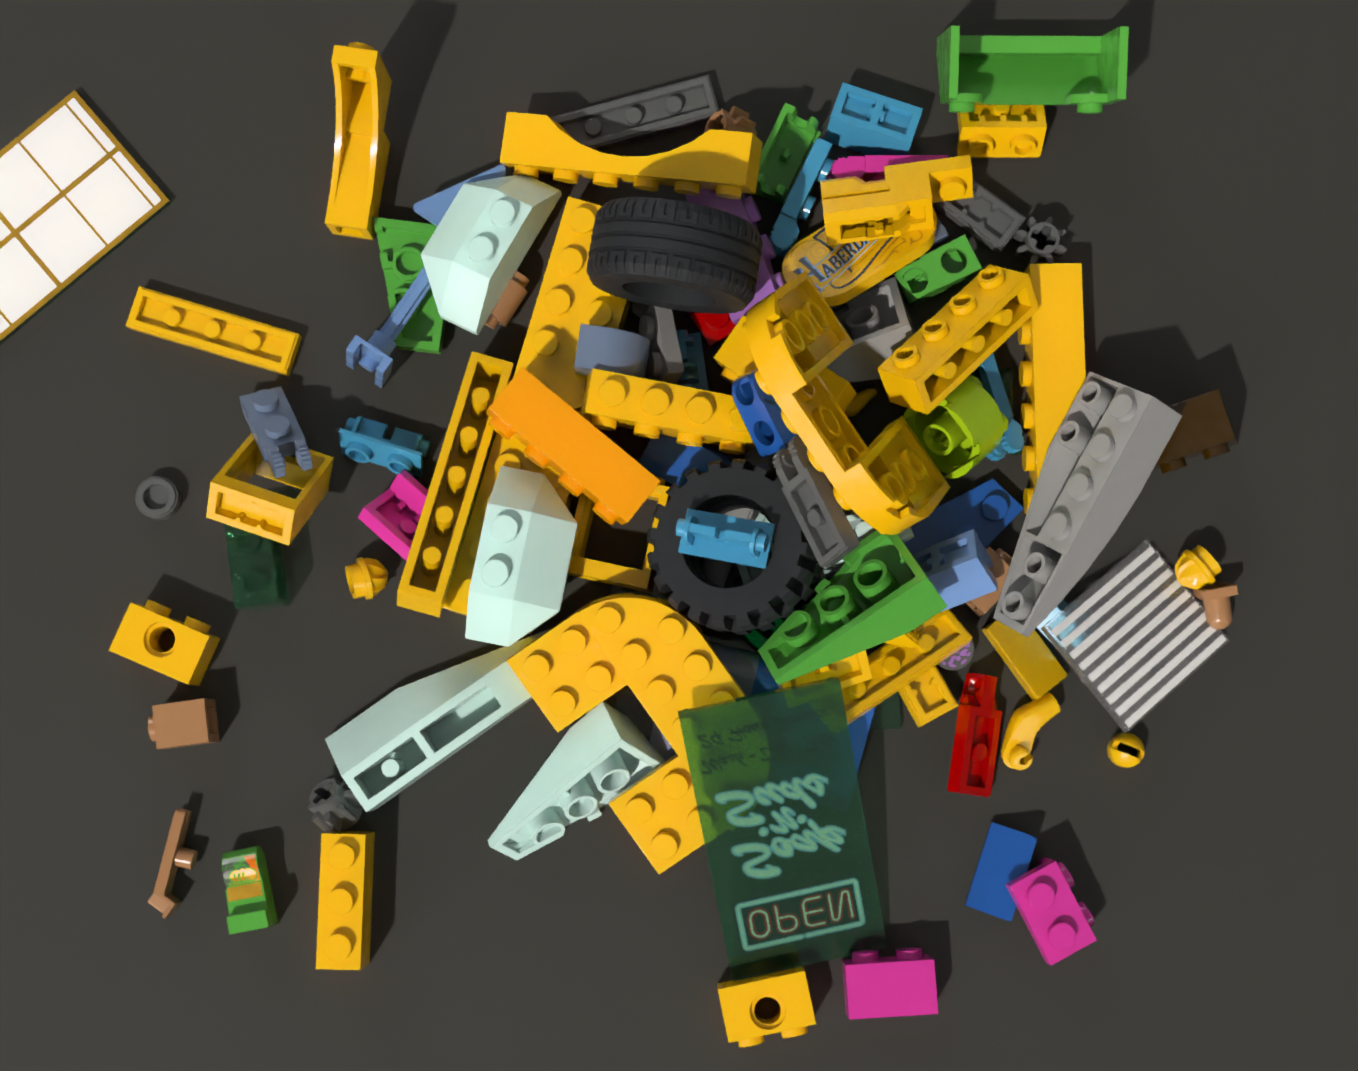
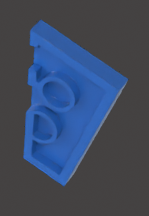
M991 479L935 508L931 515L911 526L914 537L904 544L910 553L913 554L975 529L979 540L986 548L1024 508L994 479Z

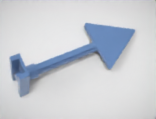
M502 164L425 198L415 203L413 210L437 227L464 183L505 177L506 167ZM425 267L422 268L380 331L375 330L368 341L355 335L346 348V365L354 369L359 363L363 368L372 373L376 370L375 385L381 389L391 376L393 359L389 356L397 345L394 341L431 289Z

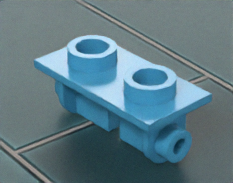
M358 416L356 419L349 417L345 429L340 428L341 454L347 455L350 459L359 463L371 462L387 467L396 474L406 470L409 474L422 478L423 457L427 458L431 448V441L424 440V435L396 427L391 440L385 439L388 425L362 416Z
M687 508L685 519L679 518L676 525V536L681 537L678 553L766 569L775 524Z

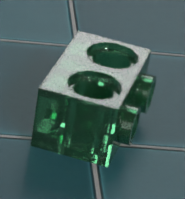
M224 524L235 609L253 612L290 606L281 543Z

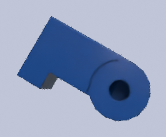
M758 369L739 376L734 381L732 397L762 458L776 453L782 448H788L787 444L798 434L792 433L784 424L781 417V408L773 396L767 395L759 387L755 379V372Z

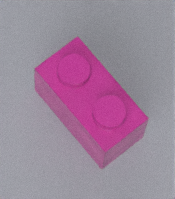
M922 948L896 949V956L878 957V951L876 950L852 952V959L842 960L845 1013L849 1020L938 1014L935 962L929 954H922Z

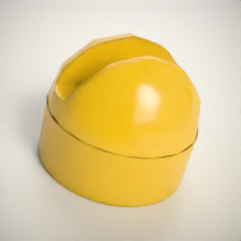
M1119 733L1109 741L1107 753L1109 759L1115 765L1131 768L1142 761L1145 748L1138 736L1132 733ZM1119 743L1137 749L1136 757L1129 753L1118 751Z

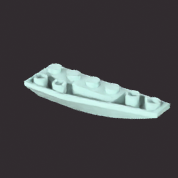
M548 630L517 641L510 647L504 646L399 687L327 737L325 741L342 778L364 810L370 812L378 809L533 699L506 661Z

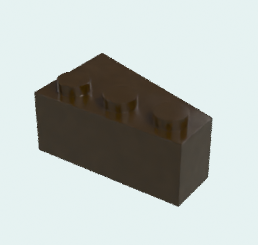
M1218 389L1168 406L1182 415V418L1153 470L1160 468L1162 474L1173 472L1186 467V460L1203 455L1204 460H1208L1230 452L1229 446L1238 444Z

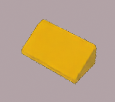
M997 620L982 629L984 635L1031 700H1038L1068 676L1036 630L1026 637Z

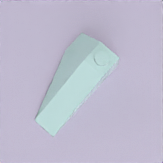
M601 702L595 708L588 711L583 718L567 731L487 840L490 848L515 860L527 856L562 837L565 833V827L585 817L590 822L601 816L599 808L609 804L611 798L663 764L665 759L626 715L605 702Z

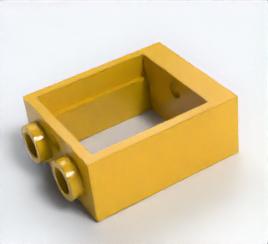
M251 433L210 482L206 518L289 546L328 493L334 457L309 449L313 469L305 471L298 465L296 457H284L286 476L275 478L269 463L264 462ZM254 474L299 488L302 491L296 499L247 482Z
M658 478L661 482L647 499L658 501L657 504L666 506L671 499V496L666 493L670 487L665 486L666 481L664 479ZM581 493L574 518L578 527L568 575L652 594L656 571L649 567L647 554L654 552V545L648 543L642 570L584 558L594 516L592 507L595 503ZM655 517L652 528H657L659 520Z

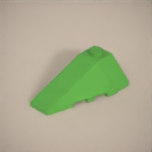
M876 530L859 542L860 546L843 558L845 564L830 580L823 578L814 588L818 594L803 610L793 611L758 650L778 685L907 634L948 607L898 534L883 535Z

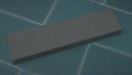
M709 75L554 116L551 119L559 123L580 144L596 151H601L707 122L719 109Z

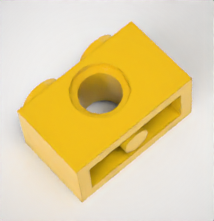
M149 599L145 606L130 602L109 651L187 685L199 686L221 639L208 633L211 625L189 616L186 617L183 623L169 617L172 611L171 608ZM171 629L175 635V643L169 651L164 652L160 648L159 638L165 630Z
M802 965L717 983L729 1043L738 1041L739 1047L754 1046L765 1041L764 1035L781 1032L782 1038L796 1037L808 1033L807 1026L816 1024L806 974ZM771 997L779 1003V1010L774 1017L763 1019L756 1015L754 1008L761 998Z

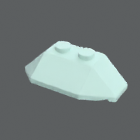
M524 175L506 176L464 183L421 253L436 306L442 319L477 336L479 335L510 279L514 276L561 197L562 193L560 190Z
M501 466L487 503L469 588L466 639L510 647L561 610L578 524L545 474Z

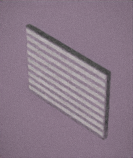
M1148 540L1137 546L1040 628L1077 673L1081 682L1089 688L1124 733L1131 730L1229 641L1221 630L1209 626L1203 607L1190 593L1189 588L1182 586L1178 582L1176 574Z

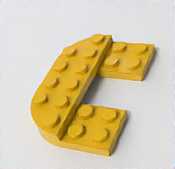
M806 270L753 305L747 313L746 322L743 323V331L748 339L753 359L758 368L755 372V379L763 392L767 395H772L781 408V417L786 427L792 433L798 434L807 447V456L813 467L819 472H824L833 485V494L838 504L846 511L852 509L862 520L883 535H897L931 515L950 486L904 417L901 416L889 423L867 447L819 376L821 371L854 344V342Z
M620 593L599 598L575 611L506 661L557 733L626 685L635 694L674 749L676 755L611 798L609 806L658 874H661L727 828L732 830L737 826L726 819L725 812L729 808L745 802L746 799L726 800V803H719L714 799V794L729 789H744L752 792L755 785L764 786L767 780L769 760H761L760 757H767L765 754L769 756V748H762V751L765 753L763 754L759 747H768L766 729L760 724L764 725L758 709L753 702L751 703L707 641L699 625L685 614L677 611L666 600L634 595L633 593ZM755 721L760 722L757 724L761 729L752 725L756 728L755 730L750 726V732H747L745 730L743 731L745 735H743L741 732H738L742 736V740H730L728 738V736L733 738H741L736 733L729 732V727L733 730H737L736 726H738L739 729H743V724L750 725L751 722L754 724ZM713 730L721 734L720 738L724 741V744L710 739V734H714ZM705 733L707 736L699 737L709 740L711 742V747H703L701 743H704L705 745H709L710 743L697 738V734ZM713 736L714 739L722 742L716 736ZM738 751L743 752L740 753L743 756V758L740 759L743 762H745L746 765L742 764L739 760H737L734 755H732L734 757V761L725 757L727 763L720 762L718 760V756L723 757L722 755L727 756V754H734V752L738 754ZM710 757L715 758V759L721 764V766H722V769H721L720 766L718 765V763H716L715 761L711 760V761L715 764V766L718 768V770L715 769V768H713L712 766H710V765H709L708 763H706V762H704V763L707 764V765L712 769V772H711V773H702L701 770H700V769L710 770V769H708L705 765H703V764L701 763V759H704V760H706L707 762L710 763V761H709V758H710ZM755 799L750 807L737 814L749 815L748 812L752 811L758 801Z

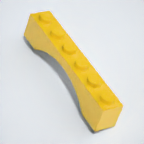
M507 112L500 163L514 170L513 175L530 176L537 180L539 174L553 175V180L570 184H577L578 178L581 177L593 179V184L604 187H618V182L623 181L634 182V188L645 191H658L659 185L674 186L675 192L686 195H699L700 189L716 190L715 195L718 197L741 199L742 193L756 194L763 142L754 133L710 129L692 142L668 152L649 156H618L602 153L580 144L559 123L547 115Z

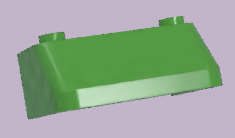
M950 26L937 37L936 56L940 104L949 105L950 113L975 112V105H1077V113H1103V105L1113 104L1126 99L1129 26H1120L1102 36L960 35V26Z

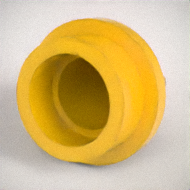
M1197 545L1191 551L1186 549L1181 553V557L1175 564V574L1182 586L1198 590L1215 583L1214 577L1222 569L1205 548Z
M360 557L355 559L354 564L345 566L347 583L354 599L365 597L366 600L373 599L387 584L388 571L376 559Z

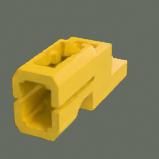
M970 155L884 166L885 179L865 182L857 176L820 180L827 246L898 237L907 231L934 228L932 203L973 198Z

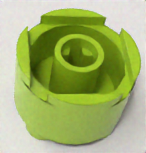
M969 375L928 415L909 408L904 413V419H907L906 422L939 471L947 473L945 477L951 479L965 475L1000 444L1003 433L1008 429L1009 425L1007 417L1000 411L995 400L983 388L979 379L972 375Z

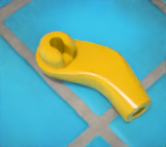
M1050 692L1038 700H1032L1022 705L1011 715L1001 748V758L1007 767L1020 771L1031 766L1033 762L1031 751L1037 732L1050 719L1061 712L1057 700Z

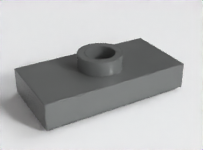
M973 180V198L932 203L935 209L997 254L1001 253L1026 219V217L975 180Z

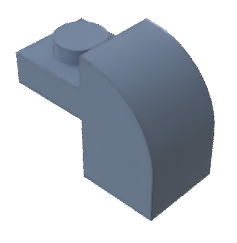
M581 323L574 364L575 375L587 376L594 368L645 378L651 342L646 337L629 331Z

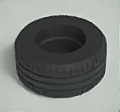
M618 198L606 202L596 213L586 272L592 284L598 289L633 302L686 312L736 313L743 311L754 299L763 241L757 228L749 221L719 209L663 198Z

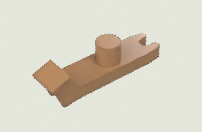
M182 808L175 810L154 892L148 900L150 905L163 913L162 918L164 919L172 917L182 903L181 900L171 893L178 867L192 870L198 856L197 850L183 847L192 811Z

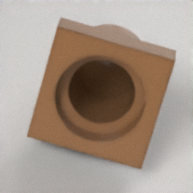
M1224 581L1213 583L1211 586L1208 585L1202 589H1193L1194 597L1203 600L1208 625L1217 630L1227 628L1232 622L1230 596L1238 595L1237 585Z

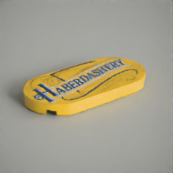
M933 208L934 228L907 231L898 237L828 246L825 226L797 242L787 252L782 263L784 281L787 283L806 270L830 307L844 304L924 255L935 241V233L937 231L936 212Z

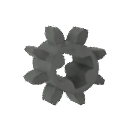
M1049 216L1045 222L1037 223L1033 217H1030L1026 222L1028 232L1017 230L1013 236L1016 241L1021 242V246L1014 253V257L1022 256L1028 262L1027 267L1029 264H1053L1054 259L1052 255L1062 257L1067 250L1064 246L1059 245V241L1065 235L1066 230H1057L1052 225L1053 217ZM1037 237L1044 239L1043 250L1036 248L1037 241L1035 239Z
M335 777L325 779L318 783L310 794V804L307 808L314 813L311 820L324 832L329 827H332L336 832L349 829L359 820L362 814L361 804L344 780L340 782Z

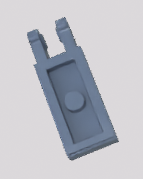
M281 386L239 396L242 412L264 462L269 463L275 478L286 476L284 457L295 455L297 463L303 471L313 469L311 454L306 444L305 436Z

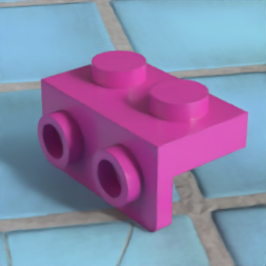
M403 470L397 474L388 490L363 507L358 519L407 561L428 490L406 470Z
M1043 857L1037 860V867L1005 885L1044 961L1052 966L1097 941L1090 928L1095 925L1090 911L1082 901L1077 902L1070 889L1074 886L1070 872L1062 862L1057 864L1055 860Z

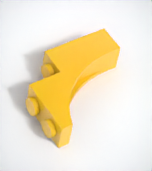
M351 42L348 46L334 45L331 60L335 83L336 130L333 171L325 224L332 234L374 240L375 228L373 217H378L390 150V142L384 132L392 80L378 51H375L370 45Z

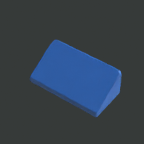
M990 822L964 905L1011 922L1016 904L1005 884L1028 871L1037 837Z

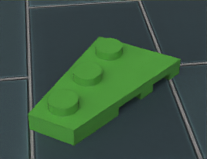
M373 217L380 249L379 255L388 292L390 313L394 311L424 267L421 253L437 228L433 224ZM431 289L396 338V344L399 349L441 354L446 320L442 319L439 315Z

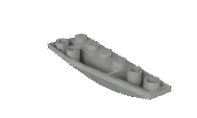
M1089 372L1048 447L993 616L994 619L1028 637L1060 604L1090 568L1124 520L1141 493L1182 415L1149 394Z

